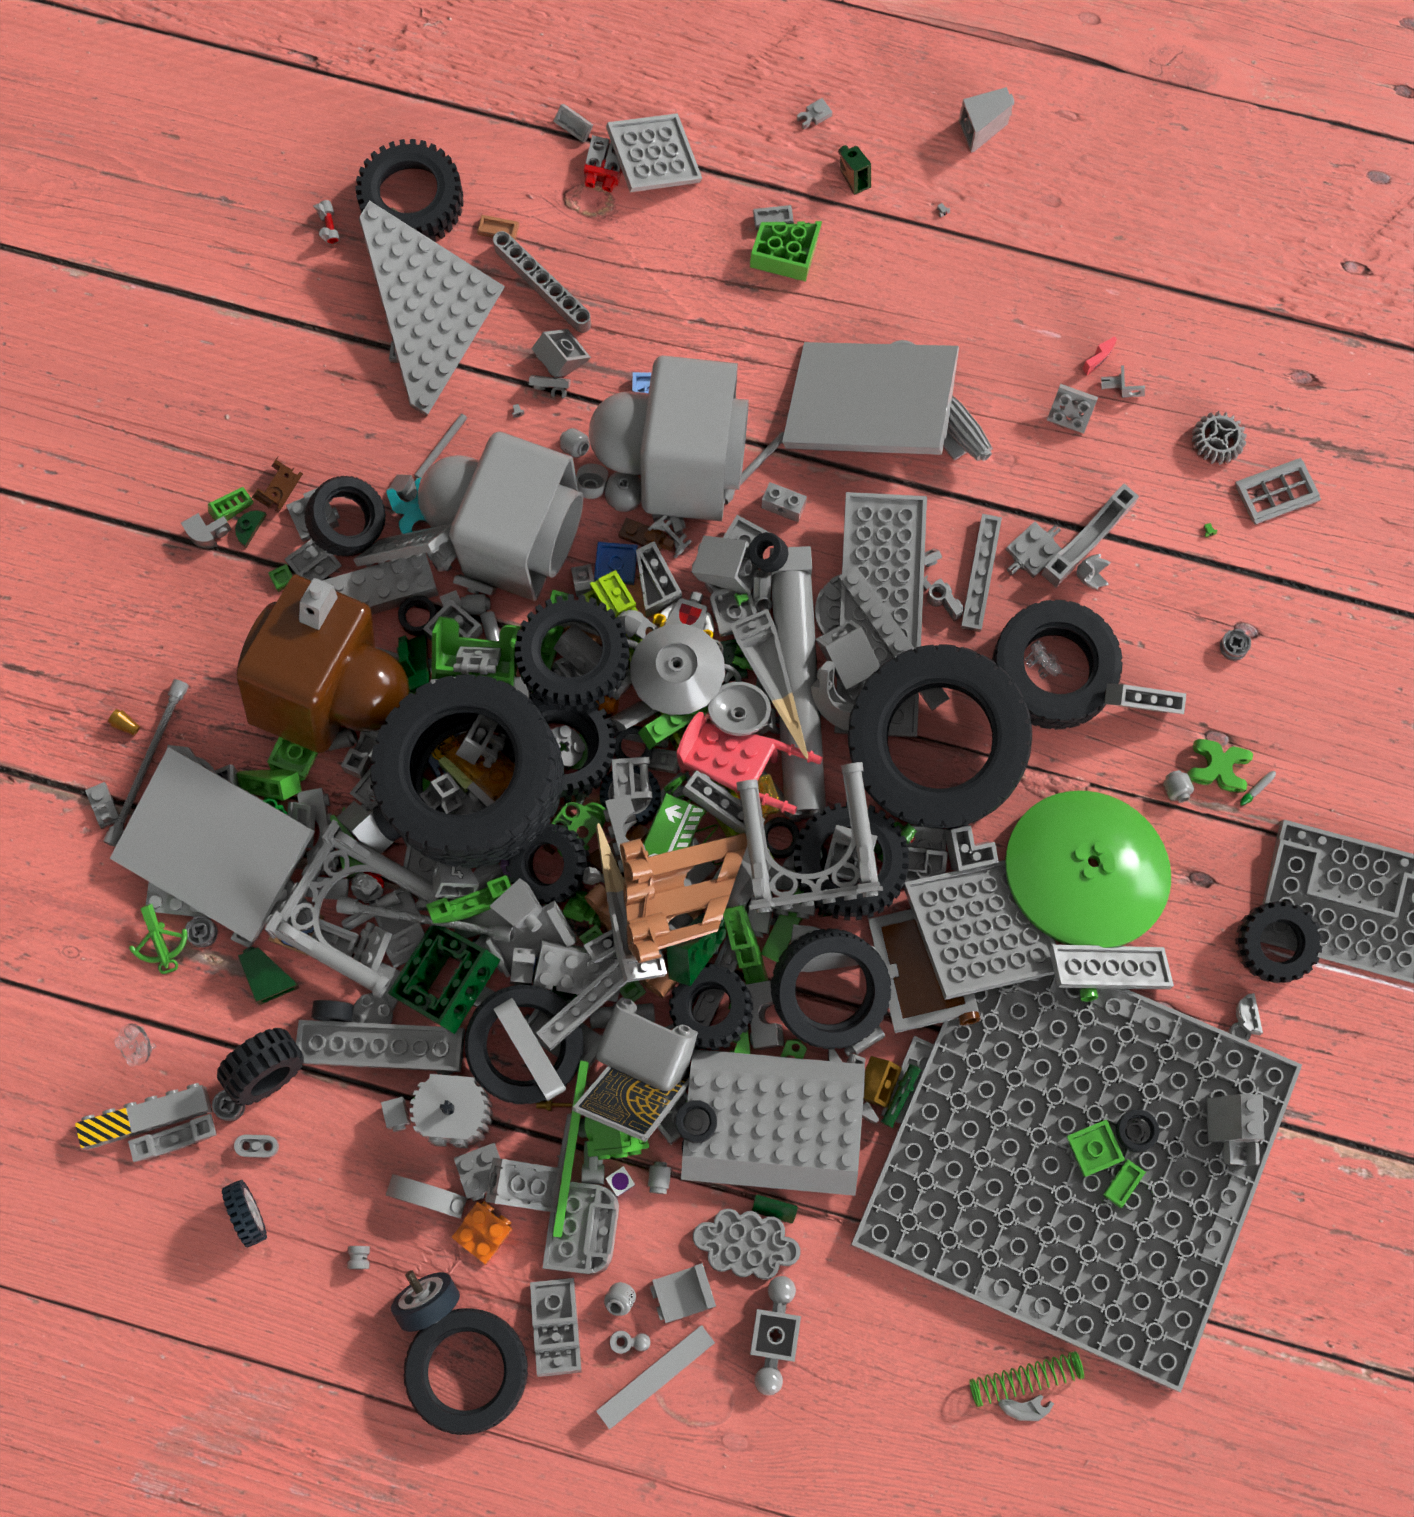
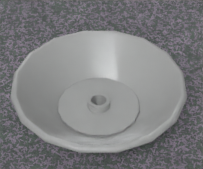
M687 624L664 625L649 632L636 646L630 662L631 682L638 697L653 710L668 715L691 714L706 707L719 693L725 677L724 657L716 641L702 629ZM678 662L681 664V666L679 668L673 667V664Z

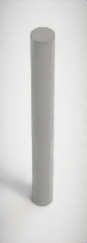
M460 414L415 473L416 478L423 477L427 469L435 462L467 420L464 414Z

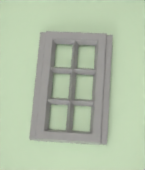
M1301 458L1235 482L1236 489L1255 525L1321 500L1320 494ZM1299 471L1303 480L1288 485L1284 476ZM1280 477L1284 487L1269 492L1265 483ZM1305 483L1309 493L1294 498L1290 489ZM1261 484L1265 494L1251 499L1247 489ZM1287 491L1291 500L1275 505L1272 495ZM1268 498L1272 507L1257 512L1253 502Z

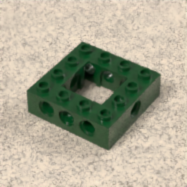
M430 925L387 994L455 1034L501 960L486 949L446 927ZM449 957H452L461 962L458 969H455V974L448 985L443 988V993L438 999L427 992Z

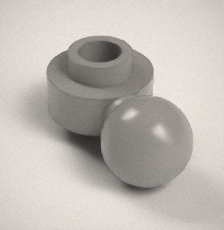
M616 1331L610 1337L611 1349L619 1354L626 1353L631 1347L640 1352L646 1351L651 1343L650 1338L643 1333L631 1338L625 1331ZM618 1338L625 1340L623 1346L617 1345L616 1341Z

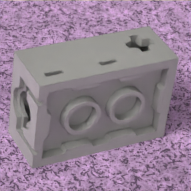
M493 1158L485 1202L555 1213L562 1168Z

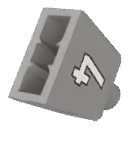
M437 861L432 872L435 898L457 899L476 892L479 886L471 868H462L460 865L458 867L448 866Z

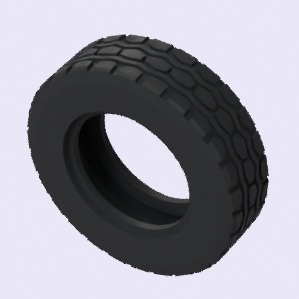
M1066 600L1041 601L1040 603L1029 605L1026 609L1023 608L1015 614V617H1012L1003 628L992 657V661L1004 669L1020 689L1029 710L1031 724L1034 726L1038 725L1040 728H1054L1055 730L1079 726L1081 723L1084 724L1098 715L1106 706L1107 684H1119L1123 666L1121 661L1122 652L1121 648H1119L1120 644L1110 625L1098 613H1094L1092 609L1076 602H1067ZM1045 636H1061L1073 641L1082 649L1088 660L1089 677L1087 682L1078 690L1067 694H1054L1044 691L1035 685L1027 675L1024 666L1025 649L1033 641Z

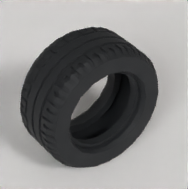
M337 476L323 482L309 498L304 513L306 529H308L307 532L312 537L313 542L319 545V548H322L323 551L341 557L354 556L369 548L381 535L386 521L385 506L381 496L366 481L364 482L362 479L354 478L353 476ZM336 497H345L356 502L364 513L365 525L363 531L357 535L345 536L333 530L325 516L327 501Z

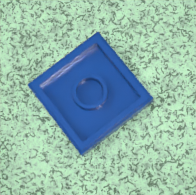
M598 542L594 581L616 570L624 584L634 585L638 545Z

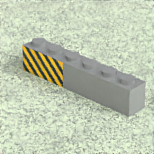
M195 1083L186 1087L187 1090L179 1092L178 1089L166 1092L164 1097L152 1096L144 1099V1103L137 1104L132 1102L123 1105L124 1109L116 1111L113 1108L103 1111V1115L97 1117L94 1115L82 1117V1121L75 1123L81 1149L89 1150L211 1113L213 1111L207 1087Z

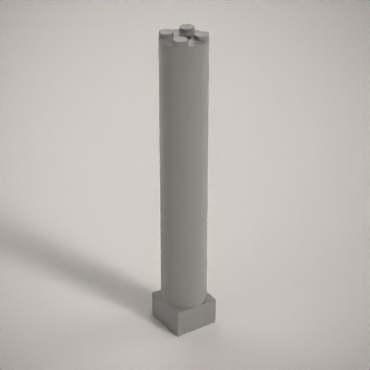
M811 546L788 547L789 555L784 566L778 571L771 572L773 622L778 633L806 749L808 752L814 751V754L823 757L820 711L814 703L811 686L817 680L818 673L811 580ZM770 548L769 557L772 555L774 548ZM779 715L780 741L789 745L795 744V747L799 748ZM781 751L784 801L787 800L788 804L797 806L795 814L785 811V816L793 822H800L801 819L809 818L812 821L814 814L818 811L822 814L823 809L826 807L823 759L820 765L814 762L808 763L803 758L794 755L788 756V753Z

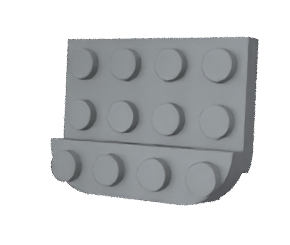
M570 1182L561 1238L552 1237L556 1212H550L543 1269L594 1275L608 1268L613 1257L619 1213V1203L615 1193L600 1185Z

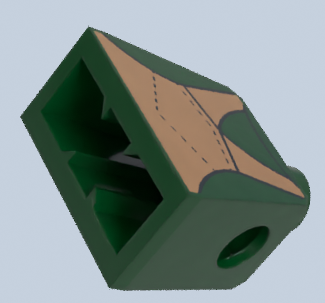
M847 145L842 146L838 150L840 170L854 195L871 188L870 161L858 146L849 148Z

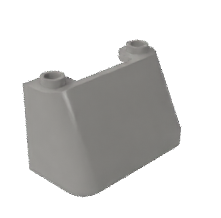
M622 997L617 1001L598 1045L595 1055L596 1059L662 1091L672 1090L687 1075L698 1032L692 1030L687 1025H680L672 1030L660 1026L635 1014L637 1011L635 1003L630 999Z

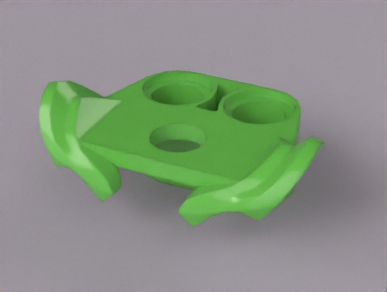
M568 802L562 805L550 824L560 822L563 826L568 827V830H574L575 832H577V828L580 826L587 827L588 835L585 838L578 836L577 838L583 839L585 842L584 850H589L590 847L587 843L596 832V825L599 823L603 829L606 819L603 812L605 808L594 802L585 806L575 802ZM570 805L576 809V814L573 817H568L565 813L566 808Z

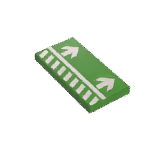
M665 793L643 843L646 851H648V857L689 847L705 809Z

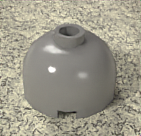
M619 472L612 474L605 485L604 494L607 503L620 512L636 509L641 502V479L633 474Z

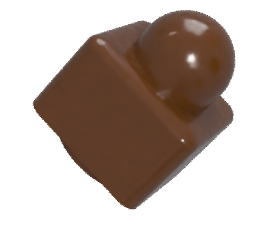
M295 574L289 580L278 601L266 606L251 627L240 654L237 667V682L248 724L316 753H323L330 748L342 725L362 732L380 730L381 726L386 724L385 719L394 707L398 708L400 706L399 702L409 694V684L406 673L400 663L390 654L375 648L372 614L368 604L336 591L338 598L319 630L299 622L300 600L310 585L311 580Z

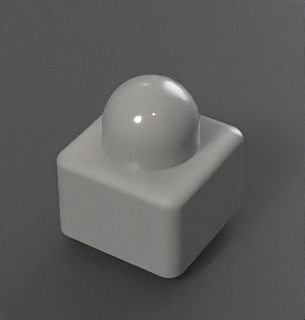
M662 355L656 358L653 363L649 393L620 392L606 398L594 411L589 424V441L594 454L606 467L613 471L641 475V504L646 513L722 522L726 494L724 490L740 489L746 441L749 400L736 398L738 363Z
M496 432L489 438L480 460L468 456L454 455L440 459L431 465L420 481L418 503L423 517L432 528L451 524L449 531L450 539L462 573L466 577L536 601L547 576L555 577L568 556L582 514L583 493L578 490L573 457L504 432Z

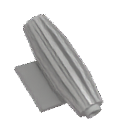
M952 395L946 440H944L943 448L954 461L965 453H969L977 461L987 460L992 455L991 450L993 449L981 426L964 405Z

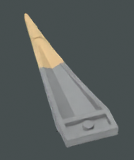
M765 609L730 626L741 651L802 754L808 760V753L778 633L768 609Z
M598 823L596 825L614 944L617 962L620 964L624 982L664 977L667 971L660 949L659 955L661 954V958L643 963H638L631 953V949H628L627 917L623 899L624 879L602 827Z

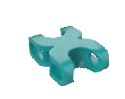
M422 477L415 480L417 495L412 501L405 502L399 498L396 490L393 488L387 489V496L392 510L395 513L404 514L399 521V528L402 534L412 532L413 524L418 520L426 521L418 503V488Z

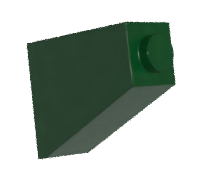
M249 947L242 951L243 954L238 955L255 1001L259 1005L300 988L287 973L258 947Z

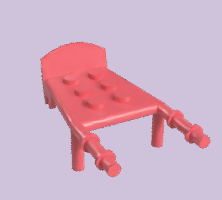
M698 712L691 720L676 752L677 761L682 773L685 774L686 771H689V775L693 776L697 770L739 794L740 791H737L736 782L753 779L758 781L769 759L771 763L778 761V750L788 753V756L794 755L807 760L800 748L795 747V744L789 745L755 734L746 736L727 734L718 729L714 724L707 723L703 712ZM807 751V762H814L820 765L823 757L814 754V751ZM759 793L760 802L763 806L767 804L778 808L782 813L785 811L791 814L796 813L797 806L788 804L787 800L783 802L770 797L768 793L765 795Z

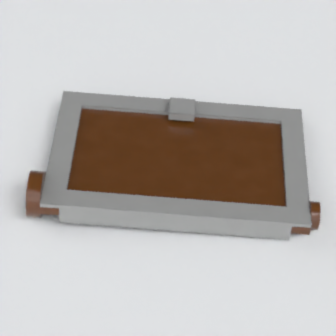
M912 909L868 919L874 946L882 960H884L890 975L891 1000L888 1003L895 1033L958 1019L960 1025H971L981 1020L974 993L944 999Z

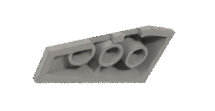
M793 924L791 943L808 932L812 933L814 930L820 929ZM825 953L810 960L801 972H815L856 966L858 963L844 954Z

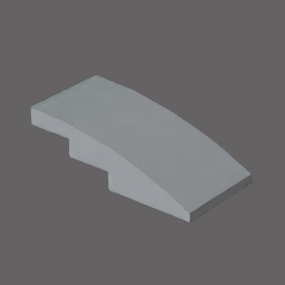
M574 1278L530 1282L537 1377L581 1373Z

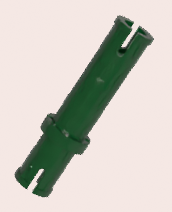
M912 1064L908 1065L909 1067L902 1080L898 1081L897 1085L899 1086L881 1120V1123L893 1128L909 1093L913 1092V1085L921 1072L920 1068ZM910 1077L911 1079H910V1081H909V1083H908V1085H907V1087H906L904 1093L902 1094L901 1092H902V1090H903V1088H904V1086H905V1084H906L908 1078ZM898 1098H901L894 1113L891 1114L897 1103Z

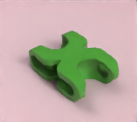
M1205 739L1194 741V752L1203 755L1207 760L1208 766L1206 768H1191L1187 772L1191 782L1209 785L1216 779L1218 786L1222 790L1235 793L1246 791V780L1237 777L1233 772L1232 766L1233 764H1248L1253 759L1251 751L1233 746L1224 753L1222 746L1218 742Z

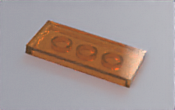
M469 730L441 746L440 752L491 799L495 801L504 793L511 781L515 764L501 751L498 753L497 761L490 768L483 765L485 759L482 755H480L474 765L456 755V752ZM487 743L486 746L491 749V744Z

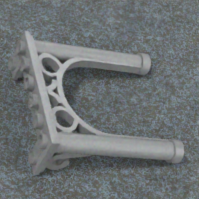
M862 762L841 765L852 836L850 846L844 857L837 864L827 870L813 874L791 872L780 866L772 858L766 843L758 781L753 779L736 782L737 791H740L753 878V891L756 899L751 901V905H749L750 910H756V913L773 912L772 907L780 906L781 910L793 909V904L801 903L802 907L815 905L814 901L823 900V904L836 902L835 898L844 897V901L857 899L858 894H863V897L878 896V891H883V886H880V882H878L862 772L864 771ZM855 848L859 868L848 862ZM768 863L779 872L772 878L771 882ZM843 866L854 870L855 877L851 882L841 883L838 880L837 873ZM832 874L833 882L840 888L821 891L822 884L829 879L828 875ZM784 875L793 880V888L788 892H780L776 888L777 880ZM797 879H802L801 883L809 885L812 892L793 895L799 888ZM810 879H818V880H817V882H816V884H815V882L812 881V880H810ZM859 879H861V884L855 886ZM772 892L779 897L773 898Z
M333 820L322 831L323 846H319L313 855V862L304 868L302 872L303 878L293 886L291 890L292 895L289 900L283 902L279 912L276 911L274 915L271 914L267 918L265 930L271 938L283 940L371 990L373 995L381 998L387 990L391 979L335 949L324 939L320 930L319 915L325 896L342 878L357 872H373L424 899L428 903L442 898L434 897L432 882L343 833L337 821ZM348 856L358 860L359 862L365 865H355L350 867V860ZM343 857L345 859L344 869L339 872H331L329 865L333 858ZM323 868L326 874L332 877L330 880L326 877L321 882H315ZM309 890L313 893L312 902L315 903L314 907L309 903H302ZM303 909H310L313 920L305 925H299L296 922L299 912ZM314 927L318 940L302 931H307Z

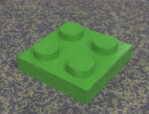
M1107 1119L1066 1136L1083 1177H1087L1125 1160Z

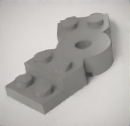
M736 515L723 538L744 540L750 544L757 535L768 531ZM705 583L707 590L712 594L710 596V605L720 637L733 634L731 624L757 613L751 593L747 595L748 601L741 603V606L738 607L734 595L736 593L737 595H743L742 593Z

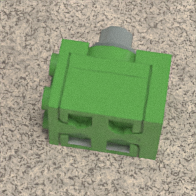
M586 1116L580 1118L578 1135L589 1139L587 1141L588 1157L597 1156L598 1160L610 1159L611 1157L623 1158L641 1154L642 1149L649 1148L648 1140L644 1142Z

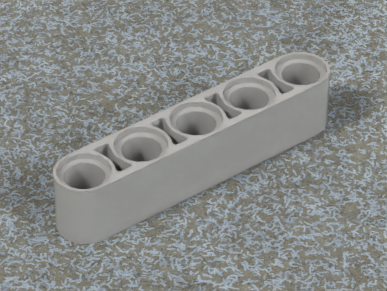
M513 998L495 1007V1013L547 1101L565 1091L564 1084Z

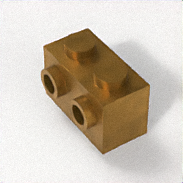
M871 1056L865 1070L863 1100L870 1104L887 1108L902 1068L889 1060Z

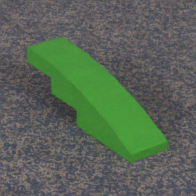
M798 888L797 892L793 895L803 894L804 892H801ZM788 912V916L779 915L761 955L779 962L778 958L784 950H787V946L791 943L793 924L799 925L803 918L796 917L797 913Z
M739 905L725 908L723 916L731 948L735 950L739 969L742 968L746 985L769 981L758 942L744 906Z

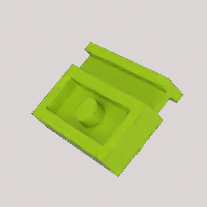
M616 570L590 583V588L599 603L603 602L606 604L607 611L611 608L615 612V616L636 607V602Z

